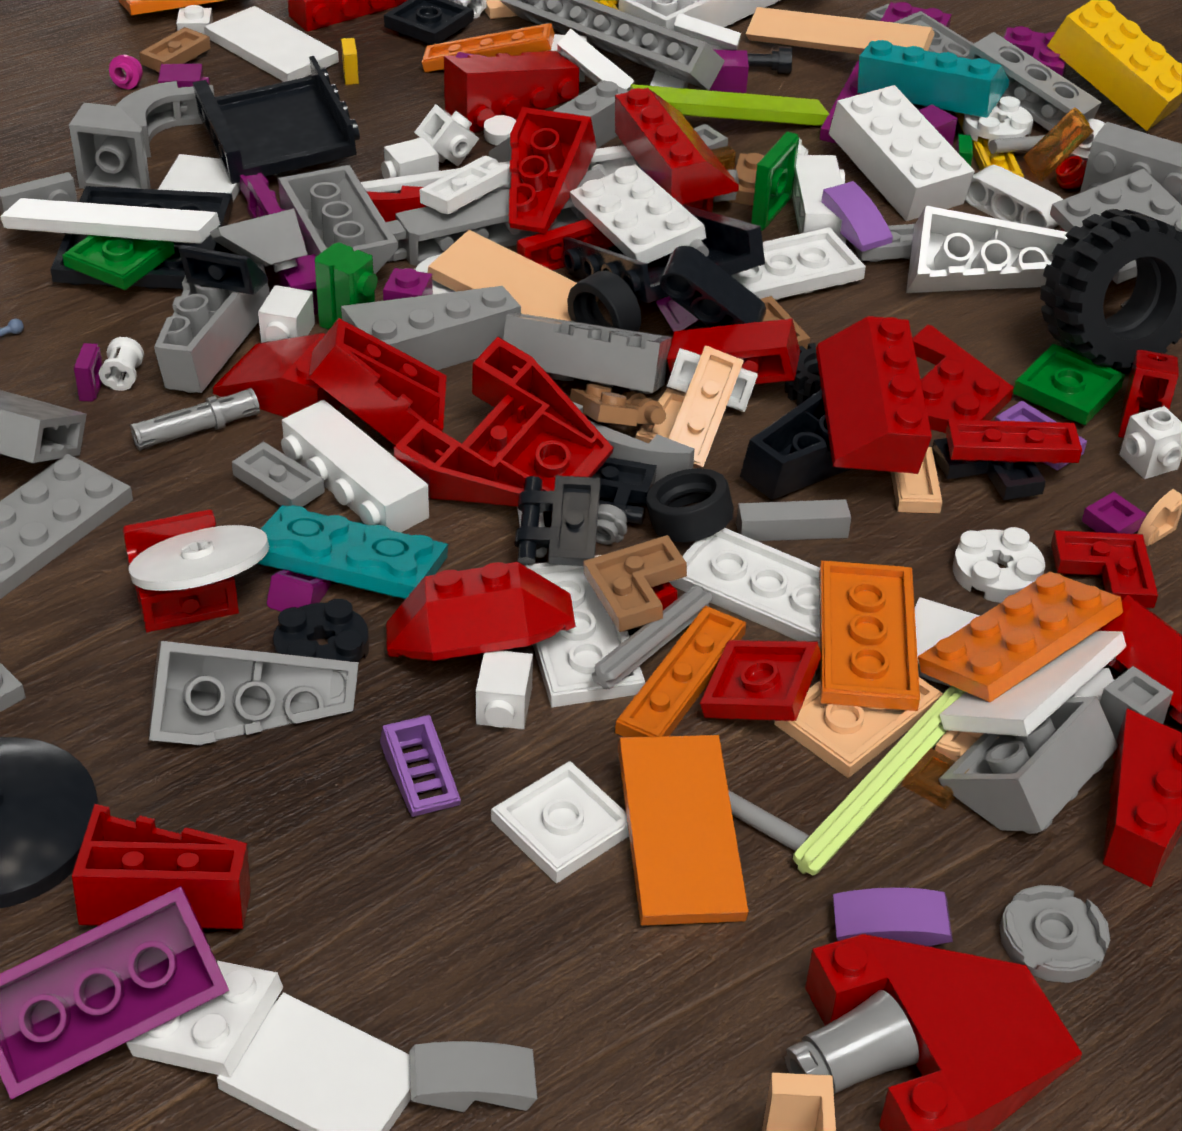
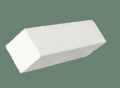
M572 29L557 43V52L580 67L579 70L597 85L604 80L611 81L629 91L631 84H635V81Z

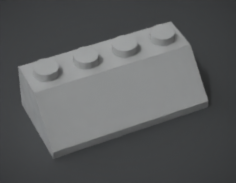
M604 80L571 101L556 108L554 112L591 117L596 146L599 148L617 137L615 133V95L626 93L628 90L619 87L614 82ZM510 137L490 150L489 157L497 159L498 162L510 161Z
M350 165L278 178L280 207L285 210L294 208L308 255L315 254L318 256L332 244L340 242L353 247L354 251L360 250L373 255V271L376 274L398 250V241Z

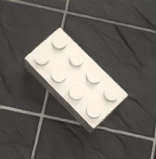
M895 85L837 101L829 135L905 221L919 218L925 206L949 209L964 204L975 171Z

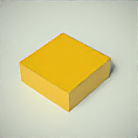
M341 38L345 85L359 84L355 39Z

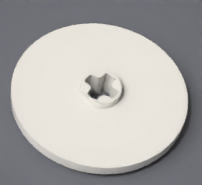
M244 525L210 527L177 535L161 541L137 555L129 565L131 581L140 588L155 591L182 590L215 583L237 575L257 564L267 554L269 542L264 531Z

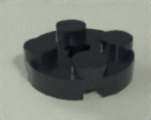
M333 599L328 603H313L299 608L290 607L284 609L278 616V626L273 635L274 652L277 654L358 662L363 655L366 658L369 653L367 624L358 613L353 611L352 604L347 600ZM328 639V644L319 645L316 640Z

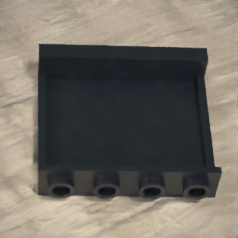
M314 56L309 57L312 76L224 96L214 97L207 80L192 82L198 113L231 184L239 183L240 175L242 174L247 176L262 173L265 177L357 155L355 140L360 139L355 118L350 119L346 102H340L336 85H330L327 69L325 67L321 68Z
M682 204L684 208L704 224L706 238L702 242L709 250L707 257L729 275L765 264L761 226ZM568 236L563 238L565 249L563 252V262L569 275L585 279L597 271H609L618 275L629 285L637 300L650 303L668 297L661 289L660 279L672 253L652 262L644 263L627 257L615 245L603 249Z

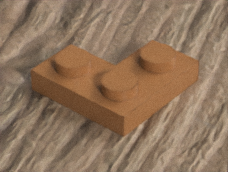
M668 535L583 561L586 579L619 632L663 619V605L651 587L687 576V562Z

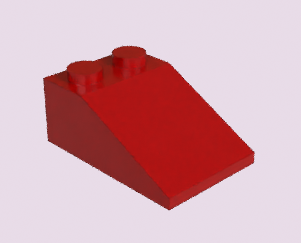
M325 333L255 344L212 387L213 394L221 397L252 388L257 396L259 409L285 418L321 400H325L336 410L342 405L341 402L309 378L312 352L325 336Z

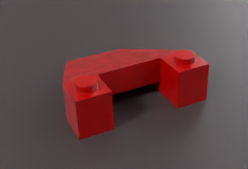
M497 337L473 362L472 394L495 408L465 441L460 443L420 419L394 447L395 458L428 484L429 498L517 507L519 494L524 491L525 478L530 476L539 477L543 481L542 491H554L556 475L592 477L613 453V446L536 360L500 337Z
M860 934L812 949L805 989L825 1026L856 1008L878 990H884L899 1004L915 1034L919 1049V1060L916 1065L922 1077L888 1087L879 1123L881 1131H992L1081 1059V1050L1026 965L866 934Z

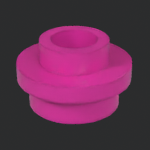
M119 55L113 58L109 65L110 77L118 87L128 90L140 83L143 70L136 58L128 55Z

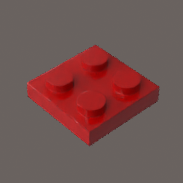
M728 640L700 702L704 718L796 721L822 657L818 642Z

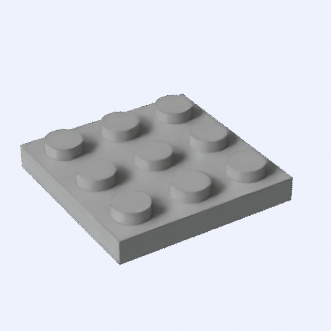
M1144 168L1052 204L1050 216L1066 232H1069L1074 226L1082 227V221L1093 214L1101 216L1103 211L1118 209L1120 211L1125 209L1133 210L1172 225L1177 231L1182 232V205ZM1133 260L1123 266L1112 280L1118 284L1136 277V261Z

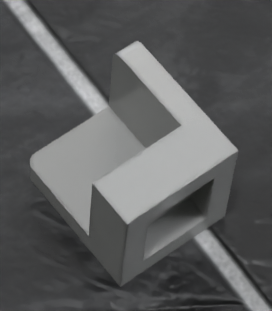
M1134 666L1105 687L1100 700L1101 707L1115 740H1117L1127 708L1163 724L1173 695L1171 690Z

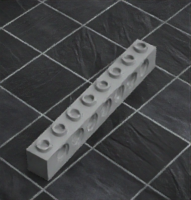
M500 0L522 19L538 25L552 23L553 30L563 35L572 29L578 35L587 36V42L594 47L686 81L705 90H710L725 62L706 42L592 0Z

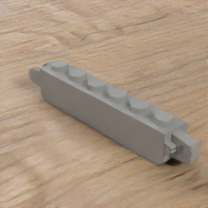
M600 169L587 171L577 188L589 180L601 179L605 175ZM509 189L487 193L482 198L474 200L459 208L455 213L448 215L439 213L436 209L428 206L395 213L396 220L386 222V224L398 241V250L387 262L407 259L410 265L418 266L425 259L442 254L468 230L503 247L517 245V240L539 233L510 228ZM570 197L548 231L587 218L572 204Z

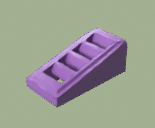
M426 715L383 725L380 743L411 817L460 805L461 799L431 716ZM421 745L423 748L404 754L402 752V749ZM424 759L429 761V764L412 768L407 766V763ZM435 774V779L413 783L412 778ZM441 788L443 792L442 795L419 800L417 793Z

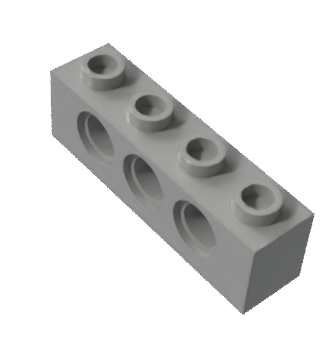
M995 32L974 43L967 56V59L982 58L990 61V63L1002 65L1009 79V87L1002 97L1011 96L1019 99L1020 107L1026 109L1032 115L1033 121L1053 134L1066 133L1069 128L1073 129L1077 119L1086 122L1089 119H1094L1102 103Z

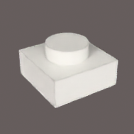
M199 5L179 8L177 31L186 27L204 34V26L213 22L212 8H203Z

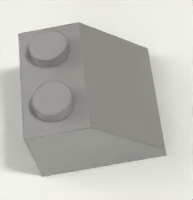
M83 103L69 124L79 188L85 189V186L151 189L143 129L119 106Z

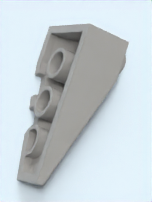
M158 641L152 690L149 740L203 745L289 724H297L351 712L354 708L359 662Z

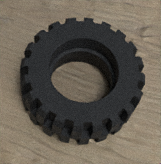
M1118 209L1105 210L1101 213V216L1093 214L1082 221V227L1074 226L1065 234L1067 237L1066 241L1063 244L1058 243L1051 253L1055 255L1051 265L1046 264L1043 277L1046 278V284L1041 286L1040 300L1046 304L1041 307L1044 321L1049 323L1048 331L1066 349L1090 359L1096 365L1111 367L1114 370H1127L1131 368L1136 350L1165 354L1168 352L1166 347L1171 343L1176 344L1182 337V333H1180L1182 331V232L1177 231L1174 226L1128 209L1123 211ZM1135 260L1137 280L1131 297L1121 310L1105 319L1103 311L1104 297L1112 278L1123 266Z

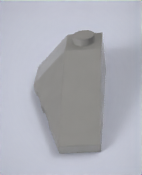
M294 208L218 227L210 232L212 240L238 255L250 257L255 263L264 264V267L273 265L275 272L297 267L296 259L308 255Z

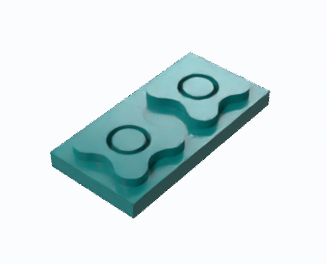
M282 505L260 529L267 535L269 550L265 557L257 564L406 599L425 576L436 574L448 557V544L434 541L425 535H409L392 531L383 525L370 526L349 521L347 518L339 515L327 516L307 511L301 506Z

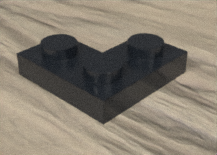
M947 438L933 441L932 450L934 458L947 479L987 473L1003 500L1041 495L1044 492L1046 480L1034 462L951 460Z

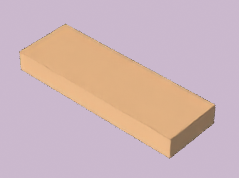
M706 345L668 438L695 449L693 469L703 468L744 362L742 359Z

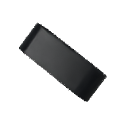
M679 246L674 249L660 279L661 289L666 295L708 327L763 322L766 306L759 297L694 247Z

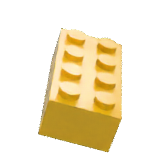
M1091 0L1067 15L1047 45L1053 52L1060 54L1062 60L1146 131L1174 112L1182 103V63L1177 62L1166 52L1164 46L1152 41L1145 35L1135 22L1127 20L1108 0Z

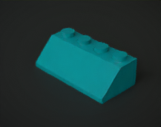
M885 40L871 41L859 56L858 93L861 94L895 85L912 104L923 106L933 104L943 110L988 118L1009 87V79L1003 66L990 63V61L982 58L972 60L957 57V55L950 52L935 53L924 51L923 48L917 46L902 47L892 45Z

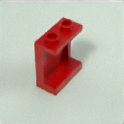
M209 509L124 526L122 530L129 565L137 555L161 541L188 532L216 527L213 511ZM234 576L204 586L171 591L147 590L134 584L146 633L239 614Z

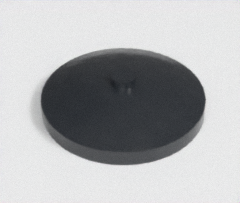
M0 737V909L36 898L60 884L73 873L94 804L99 805L94 782L82 763L67 751L40 740Z

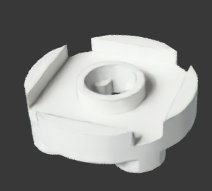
M1005 96L998 101L988 118L964 114L962 128L964 133L971 135L972 140L976 142L978 141V136L989 139V146L991 140L1030 136L1033 117L1026 109L1020 107L1019 99Z
M1021 528L970 530L964 532L960 537L953 561V573L959 584L969 592L973 586L977 590L985 592L983 599L1001 603L1005 598L1022 590L1036 581L1039 576L1043 575L1045 560L1041 551L1029 541V534ZM997 563L1006 566V568H1000Z

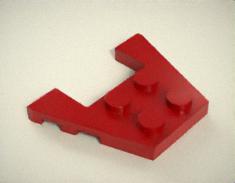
M927 324L913 337L916 357L936 365L921 379L931 430L946 433L948 419L991 421L1011 401L1014 389L1012 385L934 326Z

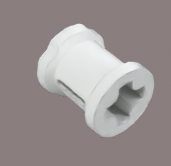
M118 337L113 339L108 345L106 351L108 359L100 367L99 378L104 385L111 387L113 390L124 391L130 389L137 378L135 368L141 365L144 358V350L135 340L128 337Z

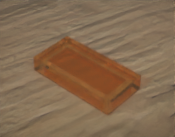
M1074 107L1023 158L1033 175L1040 181H1043L1094 130L1083 113Z

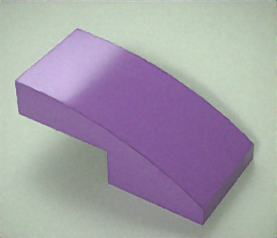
M854 181L823 189L821 202L842 220L840 233L858 250L863 252L892 243L893 236L883 216L869 196Z
M872 888L833 894L836 937L838 941L866 934L924 946L953 942L945 892L918 888Z

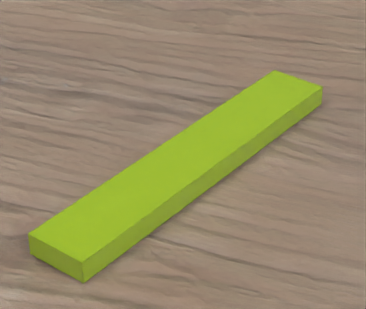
M635 84L630 86V90L634 88H649L679 110L684 116L822 126L829 115L818 99Z

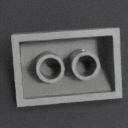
M1097 696L1070 697L1027 737L984 733L939 778L942 788L998 829L1024 831L1029 834L1038 833L1048 828L1052 824V819L1068 802L1078 795V791L1093 774L1103 768L1104 762L1118 748V744Z

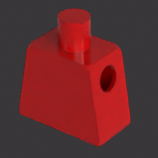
M1136 350L1124 396L1118 437L1124 438L1131 415L1139 413V407L1152 410L1165 406L1168 410L1170 409L1179 377L1177 357L1146 350Z

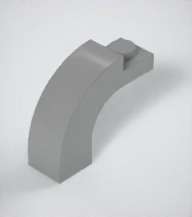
M177 81L142 88L126 96L116 105L143 129L147 158L151 157L150 142L159 132L176 126L203 124L198 113L194 88H178ZM209 85V87H210V89H211V91H212V93H213V95H214L213 85Z

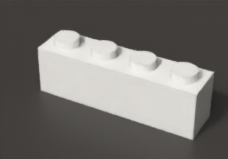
M321 400L282 419L283 439L281 440V446L285 455L324 479V486L334 494L337 501L353 510L360 516L364 524L370 526L383 525L392 531L402 533L429 518L428 484L328 402Z

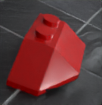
M494 562L481 568L462 571L444 570L436 575L425 576L386 622L388 656L399 657L404 655L412 659L435 661L533 645L554 636L560 630L567 631L576 627L571 594L519 562L507 564Z

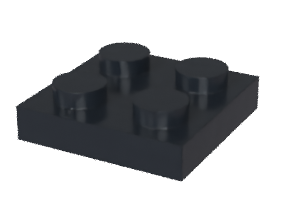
M407 0L384 14V27L397 31L400 35L419 39L427 45L441 43L474 21V9L449 0Z

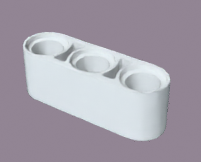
M990 165L973 175L965 198L971 206L996 219L1049 229L1059 225L1050 216L1051 206L1053 203L1063 200L1057 194L997 165Z

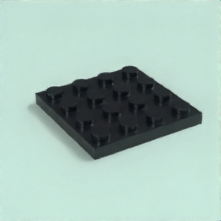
M85 186L79 200L82 203L217 212L220 222L218 227L228 224L233 208L232 193ZM65 233L50 269L52 281L69 283L71 285L99 284L116 287L64 266L62 255L89 236ZM211 234L202 244L174 242L175 253L131 286L148 289H183L182 282L185 277V271L179 247L185 245L219 251L221 244L212 240Z

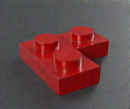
M1054 530L1051 546L1057 573L1102 575L1106 592L1120 596L1121 601L1128 594L1144 607L1155 608L1158 592L1143 534Z

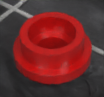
M1071 156L1063 160L1056 168V181L1059 186L1064 189H1074L1082 186L1087 161L1082 160L1080 156Z

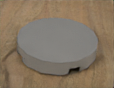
M1038 885L1023 889L1013 897V901L1006 906L1000 922L1001 943L1010 959L1014 963L1026 965L1033 976L1046 981L1064 983L1088 978L1101 967L1110 943L1108 922L1095 904L1088 899L1084 903L1081 899L1074 897L1075 891L1062 886Z

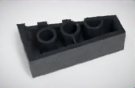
M822 389L749 440L740 477L771 500L853 469L833 467Z

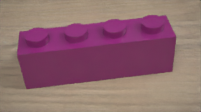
M181 886L0 973V1077L10 1099L230 991L192 905Z

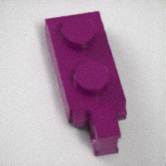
M262 173L247 176L240 175V189L247 199V211L252 219L285 211L284 208H280L275 192L273 190L270 191L268 188L269 181Z

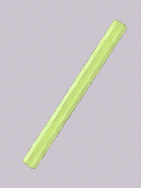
M950 686L794 852L793 860L798 865L797 870L802 874L809 873L811 875H816L939 742L947 732L943 728L940 713L961 697L965 691Z

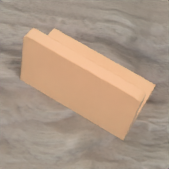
M772 1073L762 1131H836L833 1075Z

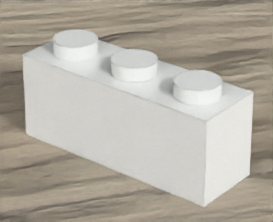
M797 155L792 199L799 234L830 227L846 244V238L840 233L842 220L821 202L823 189L845 183V172L843 169H839L836 155Z

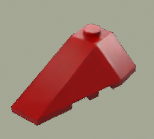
M522 107L510 133L511 188L509 189V225L513 229L546 234L571 197L570 191L576 189L586 175L597 148L592 120L589 116Z

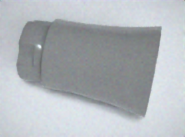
M878 990L853 1010L828 1025L805 1035L802 1038V1042L786 1049L787 1056H785L789 1073L833 1075L834 1094L854 1084L882 1073L917 1064L919 1049L913 1029L899 1004L889 993L884 990Z

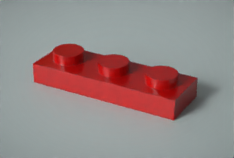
M948 419L946 437L951 460L1049 462L1054 464L1079 463L1082 447L1075 423Z

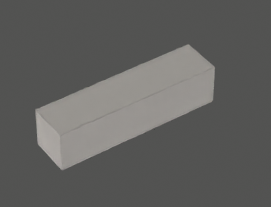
M846 499L738 503L736 526L739 534L755 541L848 538L851 514Z

